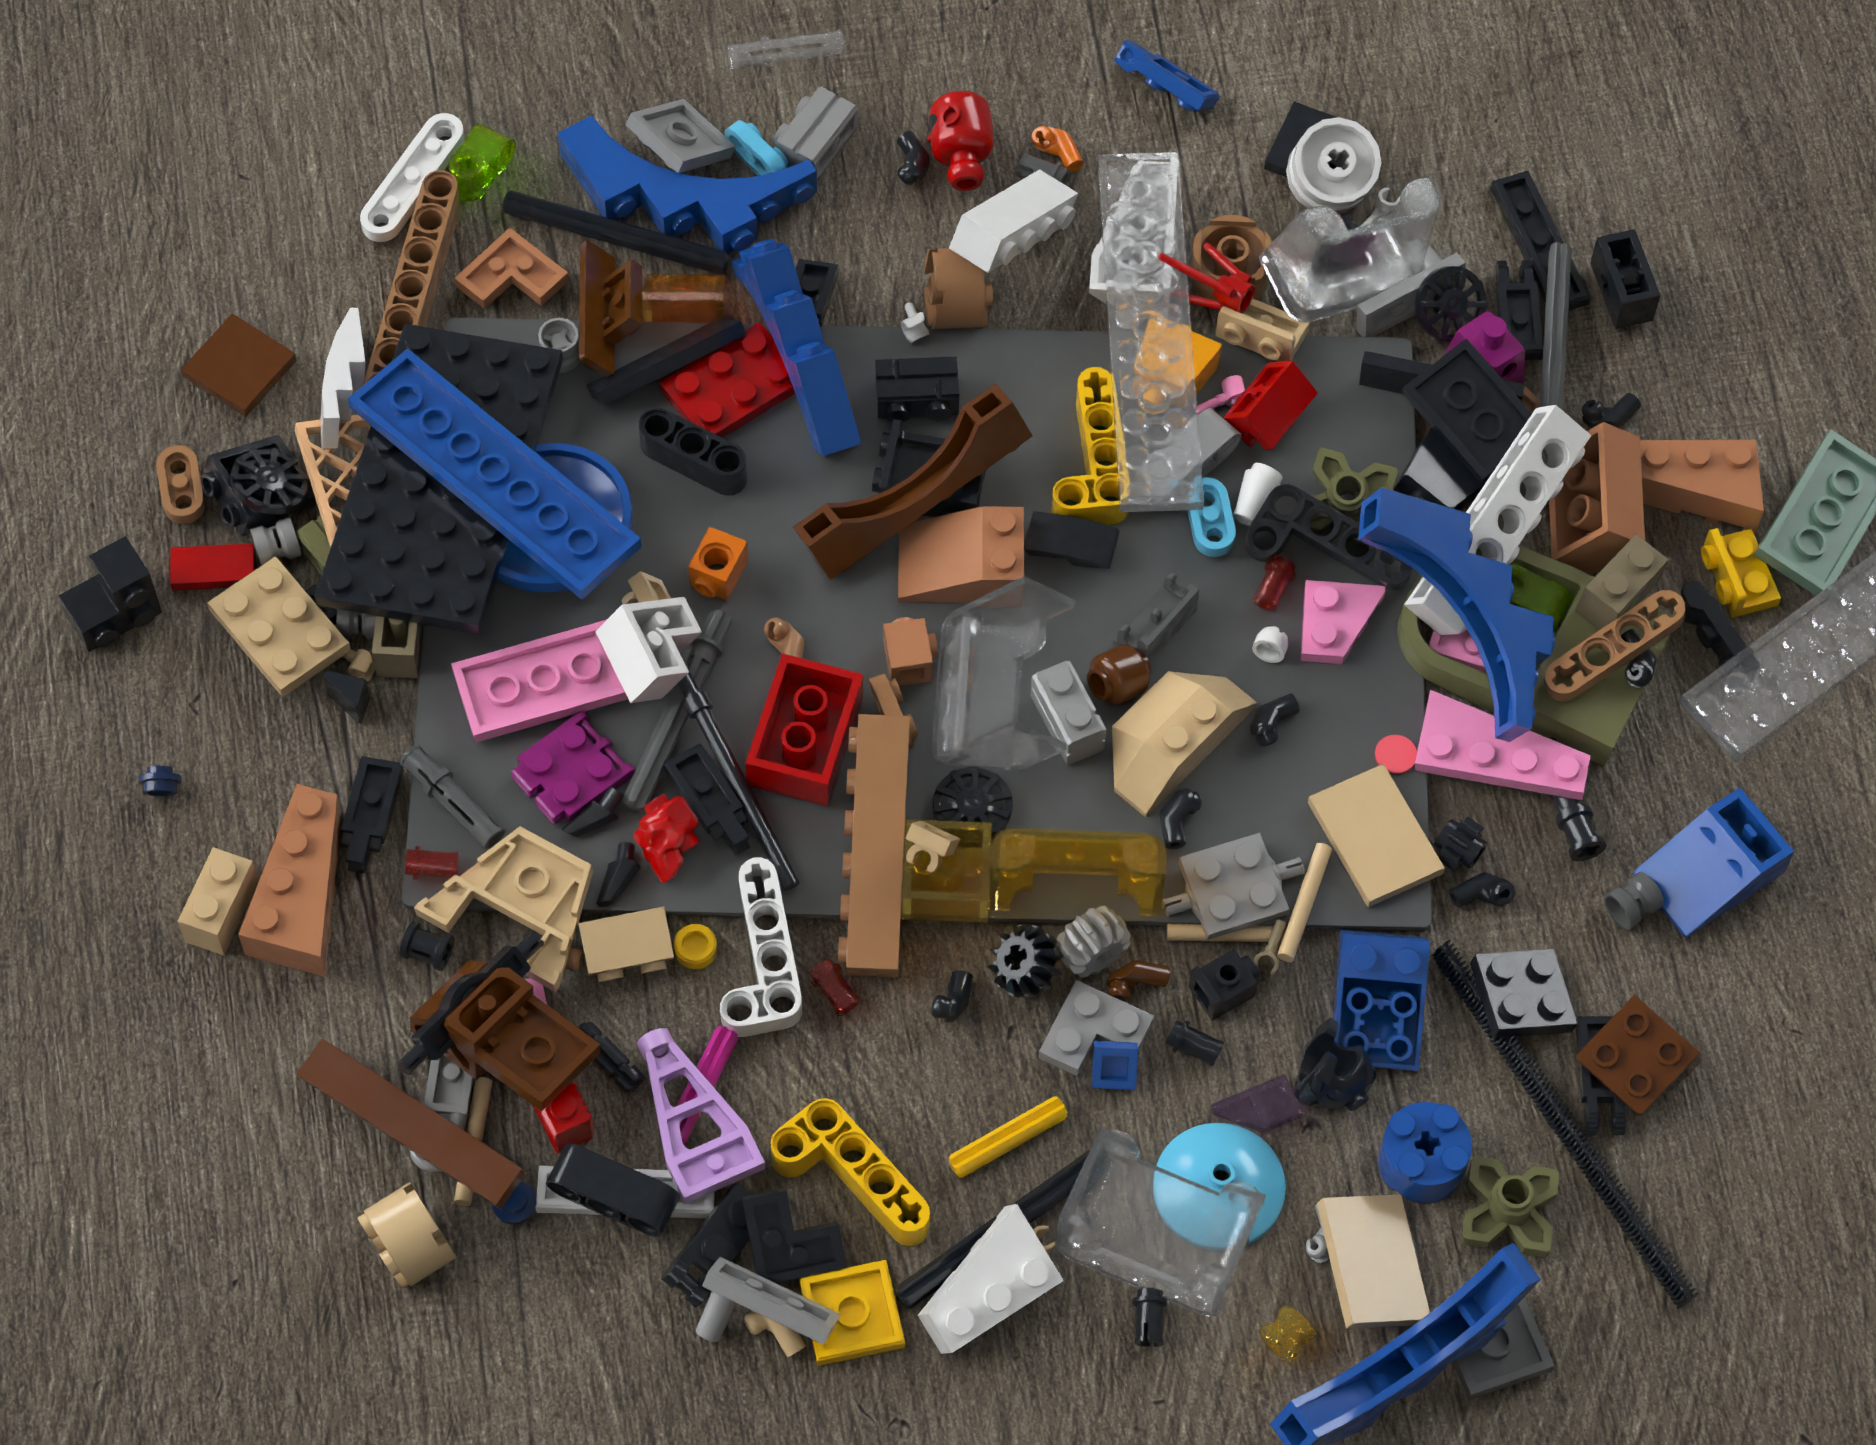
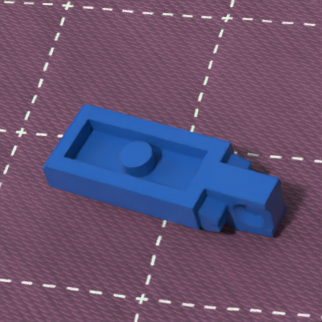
M1125 40L1114 59L1127 73L1138 71L1147 77L1145 81L1151 87L1163 92L1168 90L1177 96V103L1187 110L1197 112L1214 108L1220 97L1218 92L1159 54L1154 55L1132 40Z

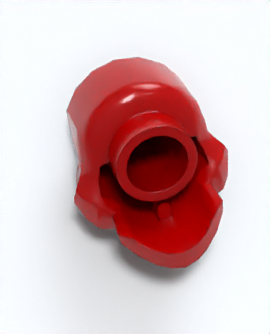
M663 793L643 806L647 814L640 819L639 828L633 834L634 841L642 848L646 862H650L659 881L666 883L675 877L683 865L681 854L695 846L700 840L693 831L698 825V818L687 801L681 796L668 800Z

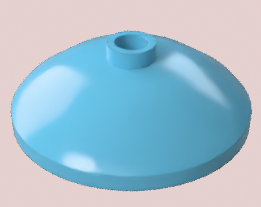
M1209 1123L1195 1126L1175 1137L1159 1157L1153 1180L1154 1200L1161 1217L1168 1227L1183 1240L1210 1250L1241 1248L1265 1235L1280 1215L1286 1190L1282 1165L1272 1148L1255 1133L1240 1126L1226 1123ZM1218 1170H1223L1228 1173L1229 1178L1220 1181L1214 1177V1173Z

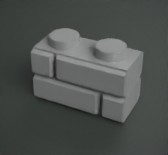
M822 86L818 87L811 97L804 96L800 100L795 111V118L789 125L783 123L774 136L773 143L786 156L789 163L788 167L809 159L817 170L818 179L858 127V108L846 99L838 98L836 94Z
M1064 661L1034 674L1031 679L1030 696L1066 765L1073 764L1104 750L1107 729L1100 716L1096 714V709L1071 662Z

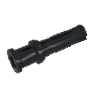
M1548 737L1549 739L1558 742L1556 738ZM1552 795L1559 812L1556 816V824L1559 830L1565 832L1570 844L1568 853L1571 860L1576 862L1585 861L1601 854L1607 845L1604 838L1598 836L1592 819L1594 814L1591 807L1578 799Z

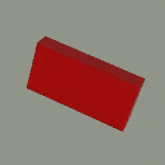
M254 543L171 547L170 585L172 591L229 588L255 571Z

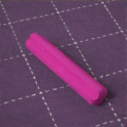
M718 1026L715 1029L696 1067L713 1087H715L738 1041L737 1033L725 1026ZM688 1082L677 1106L698 1097L690 1082ZM701 1112L681 1121L680 1133L683 1145L687 1142Z

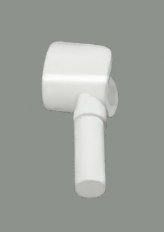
M1389 188L1380 190L1374 211L1360 226L1366 234L1381 219L1388 220L1396 216L1401 203V197L1392 203L1385 201L1388 197Z
M906 303L904 308L908 318L901 321V328L907 340L913 343L930 333L923 323L925 320L923 312L917 313L913 303Z

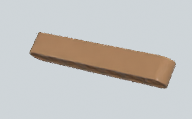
M436 170L430 172L422 182L363 385L385 368L387 363L392 362L402 332L397 331V329L402 328L404 324L427 327L461 210L458 182L455 176L448 171ZM419 261H428L425 263H417ZM411 294H419L415 297H407Z

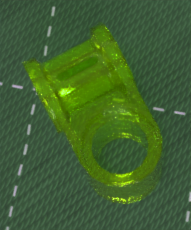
M479 123L471 129L466 140L456 153L451 156L449 161L450 172L458 182L460 200L475 201L485 195L498 175L510 164L516 149L514 139Z
M1509 564L1512 565L1511 582L1514 584V593L1510 604L1553 616L1554 633L1572 601L1571 593L1561 584L1547 580L1523 568L1521 565ZM1514 575H1517L1516 581H1513Z

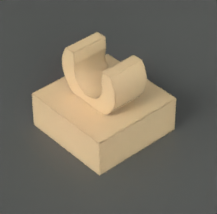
M640 571L628 580L633 591L627 593L621 601L623 604L670 599V596L661 579Z
M924 821L914 822L911 824L905 839L915 843V845L908 850L906 860L907 862L914 863L922 850L927 851L931 857L927 871L935 872L942 864V856L946 857L954 854L960 838Z

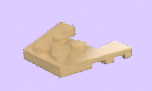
M520 826L478 857L477 864L461 876L454 875L443 884L444 888L429 900L425 897L417 903L414 909L418 917L449 933L475 898L543 935L541 940L544 941V946L527 960L531 969L526 976L556 992L560 987L593 875L592 865Z

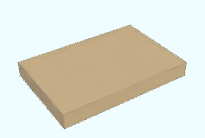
M1384 764L1309 796L1308 805L1368 908L1443 874L1445 868Z
M1401 1194L1322 1198L1317 1203V1208L1346 1329L1411 1326L1427 1316L1430 1310Z

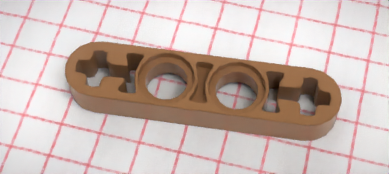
M1661 590L1652 594L1553 661L1545 671L1544 683L1547 694L1552 699L1560 702L1573 700L1677 630L1685 618V602L1682 596L1671 590ZM1659 605H1663L1666 609L1673 606V617L1670 618L1667 614H1663L1654 620L1655 630L1653 631L1649 621L1657 617ZM1628 625H1635L1642 629L1644 637L1639 642L1628 643L1621 638L1620 631ZM1594 648H1600L1608 652L1610 659L1605 665L1594 666L1586 660V654ZM1574 661H1578L1581 670L1571 677V686L1567 687L1563 683L1556 686V675L1560 673L1564 678L1568 677L1576 671V663Z

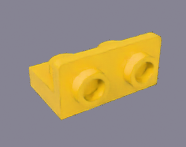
M1718 528L1708 531L1704 546L1701 547V557L1706 569H1712L1717 581L1716 593L1722 605H1727L1731 617L1734 618L1778 606L1781 596L1769 568L1765 562L1753 555L1759 545L1752 529L1721 536Z

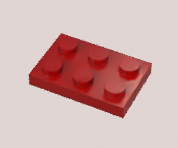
M760 322L745 330L746 334L743 337L699 358L659 382L660 391L682 418L723 438L795 394L775 341Z

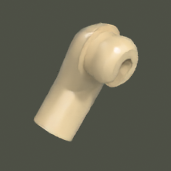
M755 1311L745 1314L744 1323L750 1333L757 1335L767 1329V1331L774 1334L787 1357L806 1347L798 1332Z

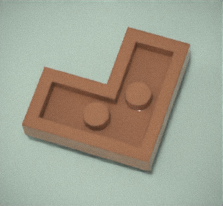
M508 228L454 278L455 286L484 309L512 284L542 306L569 281L567 271L511 228Z

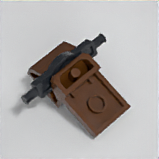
M530 932L517 947H503L489 962L468 961L410 1017L411 1032L414 1033L411 1039L415 1046L398 1060L397 1064L399 1067H402L401 1070L405 1074L412 1075L425 1060L436 1061L445 1056L476 1080L485 1071H488L542 1112L600 1054V1043L534 996L533 985L522 978L531 969L527 960L544 946V941L539 940L541 937L535 932Z

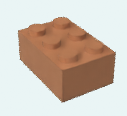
M1605 422L1587 431L1591 437L1583 447L1585 449L1584 456L1574 467L1569 468L1562 479L1564 483L1562 489L1553 499L1549 500L1551 558L1575 567L1589 575L1603 569L1635 534L1645 541L1640 437Z

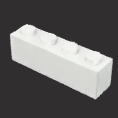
M1039 169L964 213L960 218L949 249L989 273L1002 264L1007 265L1018 254L1022 252L1027 253L1039 241H1046L1057 230L1066 229L1075 216L1076 210L1073 208L1078 193Z

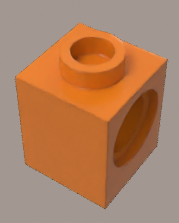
M709 526L688 566L690 586L705 597L714 598L716 596L728 601L748 563L747 541ZM714 564H721L725 566L723 569L720 570H712L708 568L709 566Z

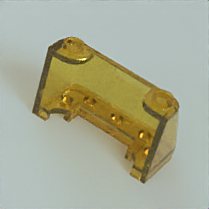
M1033 826L1004 827L995 833L991 842L989 910L1010 911L1012 899L1017 893L1021 891L1032 892L1033 873L1117 875L1118 895L1128 894L1133 897L1138 904L1139 915L1160 916L1166 878L1165 846L1159 838L1150 832L1141 830Z

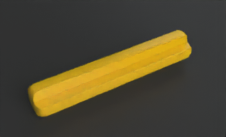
M1051 1097L949 1156L951 1169L959 1178L967 1176L1065 1120L1067 1117L1065 1105L1059 1097Z

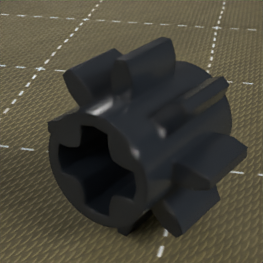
M1468 816L1464 821L1461 820L1460 823L1453 819L1449 820L1434 843L1436 847L1441 849L1439 852L1441 853L1439 856L1440 861L1453 871L1457 867H1461L1462 864L1471 869L1479 860L1488 844L1481 839L1484 827Z

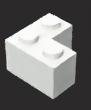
M685 597L623 604L595 631L630 703L662 699L684 678L689 671L680 653L702 633Z

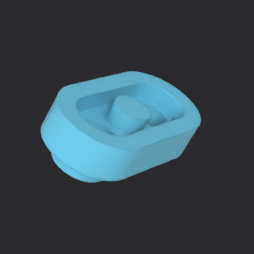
M738 120L725 129V137L736 146L734 149L735 155L757 176L781 171L789 166L784 153L777 147L772 148L764 141L761 133L752 123L746 124Z
M1205 477L1195 480L1189 486L1186 496V508L1194 544L1198 551L1206 556H1223L1233 548L1236 535L1227 489L1220 481L1214 478ZM1208 500L1213 505L1206 507L1201 505L1200 502ZM1210 536H1217L1220 538V541L1212 542L1209 541L1207 538Z

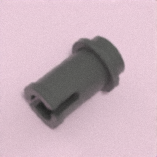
M1027 152L1021 157L1019 164L1023 165V168H1017L1016 175L1018 177L1026 178L1040 169L1064 185L1067 184L1070 170L1064 168V163L1058 162L1055 165L1034 157Z

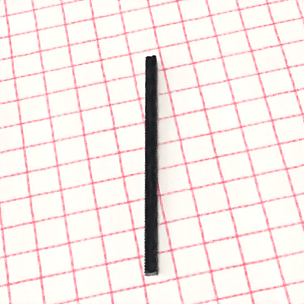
M1451 940L1446 941L1431 956H1434L1433 959L1440 965L1439 968L1443 969L1442 972L1446 973L1445 976L1449 978L1448 981L1452 982L1451 985L1455 986L1454 989L1458 991L1457 994L1461 995L1460 998L1464 999L1463 1002L1467 1003L1466 1006L1470 1008L1469 1011L1473 1012V1016H1476L1475 1019L1479 1021L1478 1024L1482 1025V1029H1485L1484 1032L1488 1034L1487 1037L1491 1038L1490 1041L1494 1042L1493 1045L1500 1051L1499 1054L1504 1055L1502 1058L1509 1064V1068H1513L1511 1071L1515 1073L1516 1077H1519L1518 1081H1522L1520 1084L1525 1086V1090H1528L1527 1094L1530 1095L1531 1099H1534V1103H1537L1536 1107L1540 1108L1539 1111L1543 1112V1116H1547L1545 1120L1549 1121V1125H1553L1551 1128L1555 1130L1554 1133L1559 1134L1557 1137L1561 1139L1562 1143H1565L1563 1146L1568 1147L1567 1151L1571 1152L1570 1156H1574L1573 1160L1577 1161V1165H1580L1579 1168L1583 1170L1582 1173L1587 1174L1585 1177L1589 1179L1590 1183H1593L1592 1187H1596L1595 1191L1599 1192L1598 1196H1602L1601 1200L1605 1201L1604 1204L1609 1205L1607 1209L1611 1210V1214H1615L1613 1217L1618 1219L1617 1223H1621L1620 1227L1624 1228L1623 1232H1628L1626 1236L1630 1237V1241H1634L1632 1244L1637 1246L1636 1250H1640L1639 1254L1643 1255L1642 1259H1647L1645 1263L1649 1264L1648 1267L1652 1269V1273H1656L1654 1276L1659 1278L1658 1282H1662L1661 1286L1665 1287L1664 1290L1669 1291L1667 1295L1672 1296L1671 1300H1675L1674 1304L1678 1305L1676 1308H1682L1699 1293L1697 1292L1693 1295L1695 1288L1689 1289L1692 1283L1686 1285L1689 1279L1683 1281L1686 1274L1680 1276L1683 1270L1676 1271L1679 1268V1265L1673 1266L1676 1260L1670 1262L1673 1256L1667 1258L1670 1253L1669 1251L1664 1253L1667 1247L1661 1249L1660 1247L1664 1243L1658 1244L1660 1238L1654 1239L1657 1233L1651 1235L1654 1229L1648 1231L1651 1226L1650 1224L1645 1226L1648 1220L1641 1221L1645 1216H1638L1641 1210L1637 1213L1635 1212L1638 1206L1632 1208L1635 1202L1630 1204L1629 1202L1632 1197L1626 1199L1629 1193L1623 1195L1626 1189L1620 1190L1622 1184L1616 1185L1619 1179L1613 1181L1616 1175L1610 1176L1613 1170L1607 1172L1610 1166L1604 1168L1607 1163L1606 1161L1601 1163L1604 1157L1598 1159L1601 1153L1599 1152L1595 1155L1597 1148L1591 1149L1594 1143L1589 1146L1588 1144L1591 1139L1585 1141L1588 1135L1582 1136L1585 1130L1579 1132L1582 1126L1576 1128L1579 1123L1578 1121L1573 1123L1576 1117L1570 1119L1573 1113L1571 1112L1567 1115L1570 1109L1564 1110L1566 1104L1560 1105L1564 1100L1557 1101L1560 1095L1554 1096L1557 1090L1553 1093L1551 1092L1554 1086L1548 1088L1551 1082L1546 1084L1545 1082L1548 1078L1542 1079L1545 1073L1539 1075L1542 1069L1536 1071L1539 1065L1533 1066L1536 1060L1530 1062L1533 1057L1532 1055L1527 1058L1530 1052L1524 1053L1526 1047L1521 1049L1524 1043L1517 1044L1520 1038L1515 1040L1516 1036L1493 1038L1475 979L1473 980L1474 975H1469L1472 969L1466 971L1469 965L1464 967L1466 961L1461 962L1463 956H1458L1460 952L1454 954L1457 948L1452 950L1454 943L1448 945Z

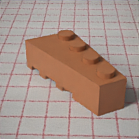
M296 784L238 934L246 956L326 977L328 943H330L332 904L334 903L336 889L335 876L336 867H338L343 820L337 794Z

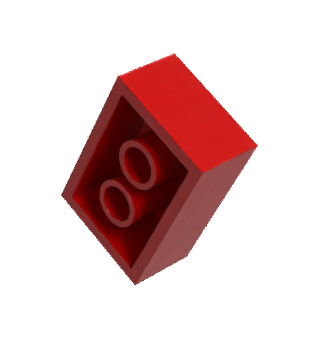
M782 653L745 763L746 780L749 786L828 806L849 743V727H854L863 700V674Z

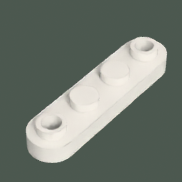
M440 113L428 119L362 209L360 221L362 231L367 238L376 242H386L398 235L414 212L425 176L436 170H445L462 147L465 137L463 125L459 118L452 114ZM444 136L450 137V139L445 141L439 140ZM379 223H386V224H387V225L382 226V227H377V226H376V225L379 224Z

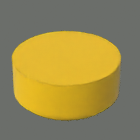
M691 924L683 927L674 939L676 959L681 965L689 969H702L710 965L717 954V941L714 933L708 927L701 924Z

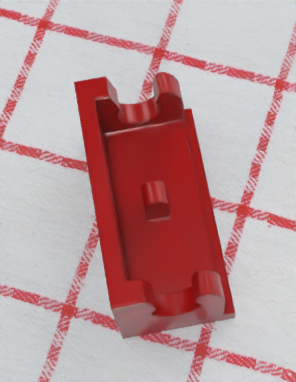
M1293 360L1268 362L1223 418L1242 434L1241 440L1252 448L1258 442L1265 450H1272L1318 392Z

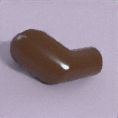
M1132 961L1109 975L1106 982L1107 987H1109L1108 995L1126 1001L1132 995L1131 988L1139 983L1166 987L1170 978V968L1165 965Z

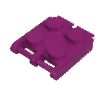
M584 711L575 714L517 757L518 766L511 771V778L529 798L541 792L534 799L535 805L553 825L564 818L570 822L592 800L599 803L610 786L618 789L630 780L636 771L631 763L625 764L612 749L613 743L609 738H602L588 723L590 717ZM586 733L591 737L595 744H593V742L586 736ZM612 762L617 766V768H618L619 770H617V769L612 765Z

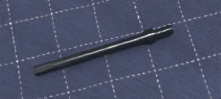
M687 667L689 673L677 683L685 697L683 705L690 718L696 719L733 792L742 803L743 811L769 861L774 865L784 890H790L799 885L800 882L711 713L712 703L706 692L699 690Z

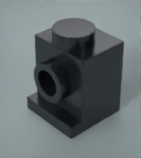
M1232 949L1203 967L1199 968L1197 966L1192 969L1188 987L1211 1021L1255 997L1258 984L1256 979L1259 978V972L1249 956L1245 955L1240 958L1235 949ZM1229 973L1233 980L1227 981L1222 977Z

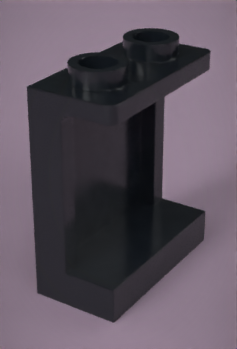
M893 419L890 433L883 432L879 456L885 457L883 468H875L872 492L881 493L910 477L933 456L943 444L945 438L903 432L901 430V420ZM986 471L955 491L952 496L941 501L922 516L938 517L979 507Z

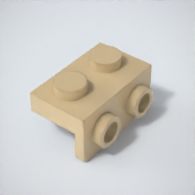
M1252 299L1249 307L1243 313L1222 307L1218 313L1215 336L1224 339L1232 345H1239L1259 353L1270 360H1277L1279 362L1292 361L1309 331L1310 321Z

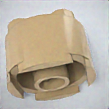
M410 1182L365 1209V1213L358 1217L368 1237L380 1252L379 1255L402 1289L407 1285L413 1286L457 1258Z

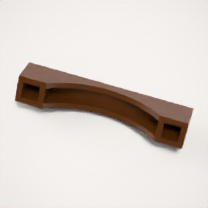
M995 383L961 408L957 420L943 444L910 477L886 491L865 499L845 503H826L796 524L793 529L815 562L831 580L838 574L848 570L852 564L873 549L882 546L886 540L904 527L917 521L921 515L935 505L948 499L966 483L982 475L990 466L1007 454L1017 450L1021 444L1033 437L1014 403Z

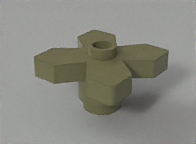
M1322 447L1318 450L1312 474L1325 492L1313 497L1360 524L1361 502L1380 488L1393 491L1398 469L1374 462L1360 473L1350 470L1343 453ZM1351 494L1355 499L1344 500L1341 496ZM1318 517L1311 522L1310 529L1312 532L1321 534L1330 528L1333 523L1328 518ZM1358 538L1351 540L1352 543L1369 547L1368 544L1358 541Z
M1474 1156L1469 1166L1467 1187L1483 1204L1465 1213L1462 1223L1461 1243L1463 1245L1487 1248L1507 1231L1522 1254L1546 1258L1551 1250L1553 1227L1536 1210L1555 1200L1558 1190L1559 1171L1533 1165L1522 1176L1516 1174L1508 1175L1499 1160Z

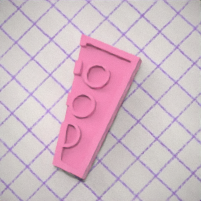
M1430 690L1415 761V771L1583 800L1591 755L1530 730L1511 742L1496 739L1493 715Z

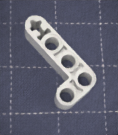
M754 857L747 860L739 870V888L758 985L731 990L723 996L720 1003L722 1025L729 1030L735 1031L737 1037H747L787 1029L794 1026L802 1016V996L777 871L769 860L762 857ZM761 876L764 882L765 898L757 900L756 887L753 882V877ZM763 915H771L778 920L777 925L770 930L759 929L755 922ZM771 956H779L786 961V965L779 971H769L763 966V963ZM779 997H788L794 1002L793 1008L785 1013L775 1011L771 1004ZM737 1005L747 1006L752 1011L751 1015L743 1021L731 1019L728 1013Z

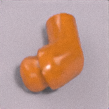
M1039 126L1033 130L1031 139L1035 147L1042 152L1059 156L1062 163H1064V167L1069 169L1070 173L1076 172L1084 166V161L1068 132L1046 126Z

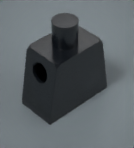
M1431 428L1415 449L1393 491L1460 511L1477 497L1487 480L1481 484L1437 432Z

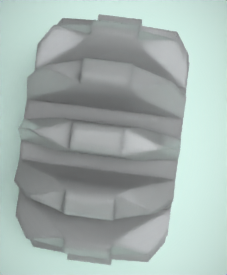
M1106 905L1100 906L1097 909L1089 908L1085 914L1077 915L1072 923L1065 925V931L1057 937L1058 944L1056 950L1061 952L1064 956L1061 959L1062 962L1074 974H1078L1081 978L1088 977L1090 974L1098 975L1102 969L1110 968L1115 960L1121 959V953L1127 950L1130 945L1129 939L1131 934L1120 915L1117 916Z

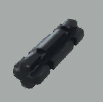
M593 1022L582 1023L578 1028L600 1043V1054L594 1061L610 1078L616 1077L615 1083L624 1092H634L638 1089L645 1079L644 1074L635 1065H629L630 1060L607 1036L604 1039L601 1037L602 1031Z

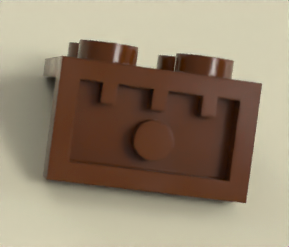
M1634 994L1577 1054V1061L1631 1110L1641 1116L1682 1073L1689 1076L1700 1064V1052Z

